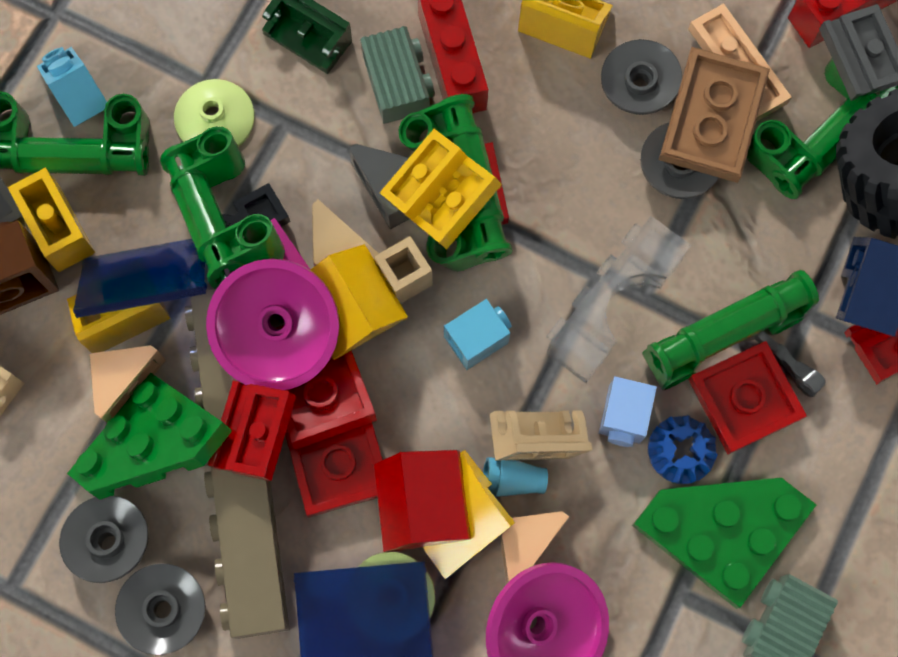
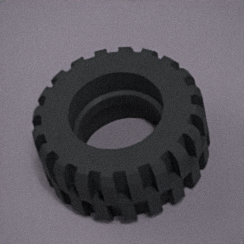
M898 89L890 91L885 98L881 99L878 96L869 101L865 110L860 108L850 118V123H847L839 135V142L836 145V158L844 202L847 203L848 211L854 218L860 220V224L873 232L879 229L881 235L891 239H895L898 236Z

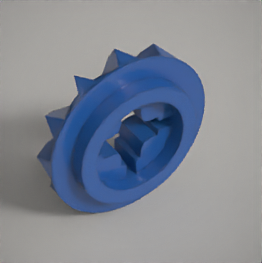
M689 415L671 416L657 425L649 438L648 455L650 462L656 472L670 482L677 484L694 483L705 477L714 465L718 456L715 444L716 437L710 433L704 422H699ZM692 436L694 440L689 450L694 454V458L691 459L685 455L673 463L671 460L675 456L674 453L677 449L673 444V440L676 439L678 442H683Z

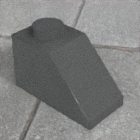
M359 144L350 146L351 164L389 229L409 220L406 215L380 194V191L408 160V157Z

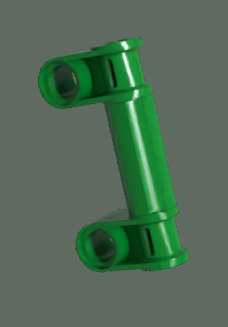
M831 58L825 67L826 81L842 94L846 100L804 142L781 121H764L752 135L746 158L773 183L780 193L790 199H797L803 192L802 188L814 176L822 175L837 159L836 145L839 142V135L844 126L850 123V118L860 108L865 110L868 102L879 96L881 99L887 97L890 91L898 89V85L879 91L880 94L878 95L876 93L866 94L851 101ZM760 139L771 141L775 146V150L764 147ZM797 170H801L799 174H795Z
M0 91V115L4 111L12 109L11 116L7 120L0 122V169H13L15 173L20 174L36 173L45 167L50 173L112 175L114 171H136L140 176L148 174L149 117L138 100L132 95L117 94L106 103L103 139L28 137L30 121L25 109L13 96ZM136 112L131 122L119 124L123 114Z
M459 94L450 96L440 103L410 113L400 123L398 129L399 138L412 151H415L423 142H419V138L425 130L428 129V136L435 129L461 148L469 158L492 174L482 130L476 126L472 108L475 103L471 95ZM497 191L455 239L457 247L452 256L447 258V250L429 236L426 243V251L429 258L450 270L458 272L510 255L513 250L511 244L505 240L501 224L504 215Z
M217 126L209 128L202 134L167 148L162 153L160 158L161 166L171 177L170 187L184 218L197 255L207 265V279L211 287L217 289L227 277L224 269L228 268L229 272L232 273L243 265L262 259L283 260L285 255L284 244L268 217L262 214H253L227 227L212 193V187L234 179L241 174L245 167V158L227 128ZM176 157H179L182 165L178 166L175 160Z
M800 269L792 273L786 281L782 280L771 286H765L761 290L689 326L681 328L676 336L672 335L657 343L653 342L647 345V349L642 352V355L662 391L670 389L695 374V370L705 359L767 328L772 335H776L806 318V314L819 302L817 288L810 276Z

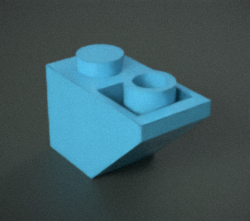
M63 47L54 49L42 58L43 63L37 65V68L74 127L104 111L107 101L72 47L66 50Z

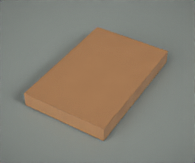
M691 47L658 160L738 183L743 172L770 69Z

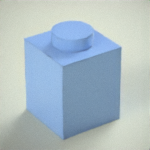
M614 376L608 388L598 434L608 436L607 441L618 446L633 447V443L640 444L647 435L657 386Z

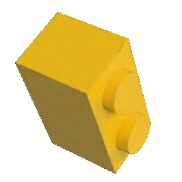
M46 167L7 187L41 252L58 272L96 253L60 185Z

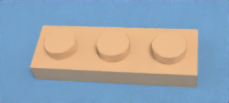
M724 3L691 21L688 30L702 50L770 69L756 122L789 103L792 98Z

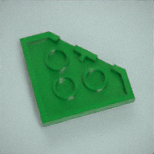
M150 372L146 379L136 387L131 397L117 414L108 421L105 428L88 449L79 456L67 474L97 499H104L113 496L115 489L129 484L138 488L166 479L167 472L182 467L191 471L205 466L232 430L218 418Z
M782 477L662 489L656 493L632 526L733 607L738 609L741 608L808 518L816 504Z

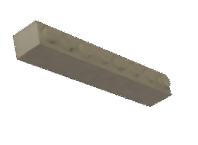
M209 288L190 291L191 305L185 306V318L188 330L195 332L196 346L190 347V360L193 371H199L201 387L194 389L195 403L221 421L232 382L238 380L228 374L216 360L207 337V311L216 289ZM211 467V471L204 473L207 496L208 498L214 497L216 514L210 515L209 523L213 542L219 541L221 558L215 559V575L218 586L225 585L227 603L220 604L222 628L224 631L230 630V636L234 639L289 631L271 481L235 474L230 471L217 470Z

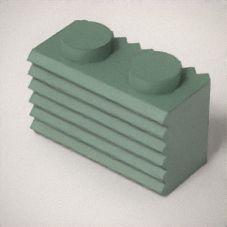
M402 26L399 29L394 28L392 31L387 30L384 33L379 32L376 35L371 34L369 37L363 36L360 39L362 56L383 124L404 119L410 113L430 107L429 98L435 97V91L430 74L422 75L419 63L424 61L419 39H411L406 26Z
M790 574L781 576L779 581L772 579L761 598V603L767 606L760 620L752 619L742 637V643L747 645L743 656L812 657L830 621V617L834 613L838 600Z

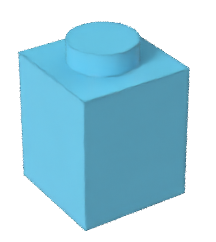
M485 299L444 325V338L463 366L468 370L509 343L511 333L508 329L512 325L505 312L499 306L493 308L489 301Z

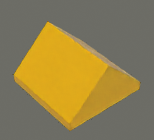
M522 0L518 32L591 59L613 5L601 0Z
M365 244L328 255L310 269L330 290L338 309L339 336L336 348L332 354L333 360L408 318Z
M143 262L67 298L75 335L79 342L91 353L104 352L171 319Z

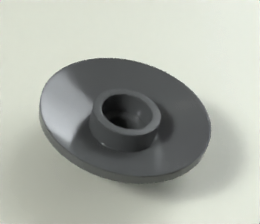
M644 39L631 40L617 46L605 59L601 71L602 88L612 104L625 112L639 115L658 112L671 104L678 94L682 80L681 66L674 53L658 42ZM642 79L646 81L647 86H636L633 82Z
M665 123L652 131L643 144L640 157L643 174L654 189L668 197L676 199L698 197L711 189L718 180V177L687 168L678 170L672 164L658 160L669 124Z
M110 496L100 500L96 497L91 498L77 506L63 524L59 538V548L63 562L74 575L88 582L108 583L118 580L130 573L143 558L149 539L147 522L142 512L125 498L119 496ZM114 536V545L110 549H102L103 540L106 537Z
M163 563L146 566L131 575L119 591L115 604L117 627L126 642L143 653L165 655L176 652L188 645L198 634L205 617V596L198 581L185 569ZM167 601L171 606V612L166 618H160L156 612L157 606L161 602Z

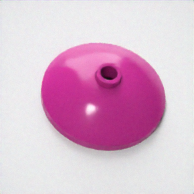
M282 259L254 261L230 273L214 292L206 317L207 337L216 360L228 374L245 385L254 384L287 390L308 382L326 366L336 348L339 336L338 309L325 283L306 267ZM272 314H279L284 318L285 325L283 328L276 329L271 325L270 317Z
M553 562L527 568L512 578L494 601L486 626L488 657H602L609 634V614L605 598L593 579L583 571L570 565ZM536 617V625L532 629H530V625L533 619Z

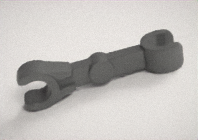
M761 331L744 340L751 341L755 339L759 344L767 341L778 363L782 364L789 371L788 374L806 396H815L825 385L826 380L818 371L801 361L797 362L785 346L775 342L765 331Z

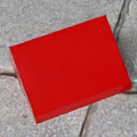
M459 450L399 452L374 464L384 552L471 540Z

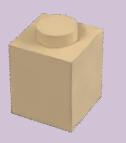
M411 236L374 256L376 264L400 304L433 286L432 269Z

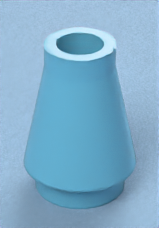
M487 457L485 460L483 473L492 483L488 489L495 497L531 493L545 494L548 484L547 468L536 467L519 460L495 461L493 457Z

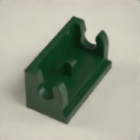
M272 0L262 15L267 20L262 28L265 36L326 74L331 71L352 43L350 23L314 0Z

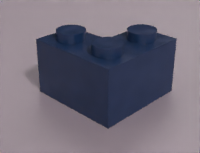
M854 237L841 274L842 277L848 278V282L836 319L895 337L898 328V245L875 238Z

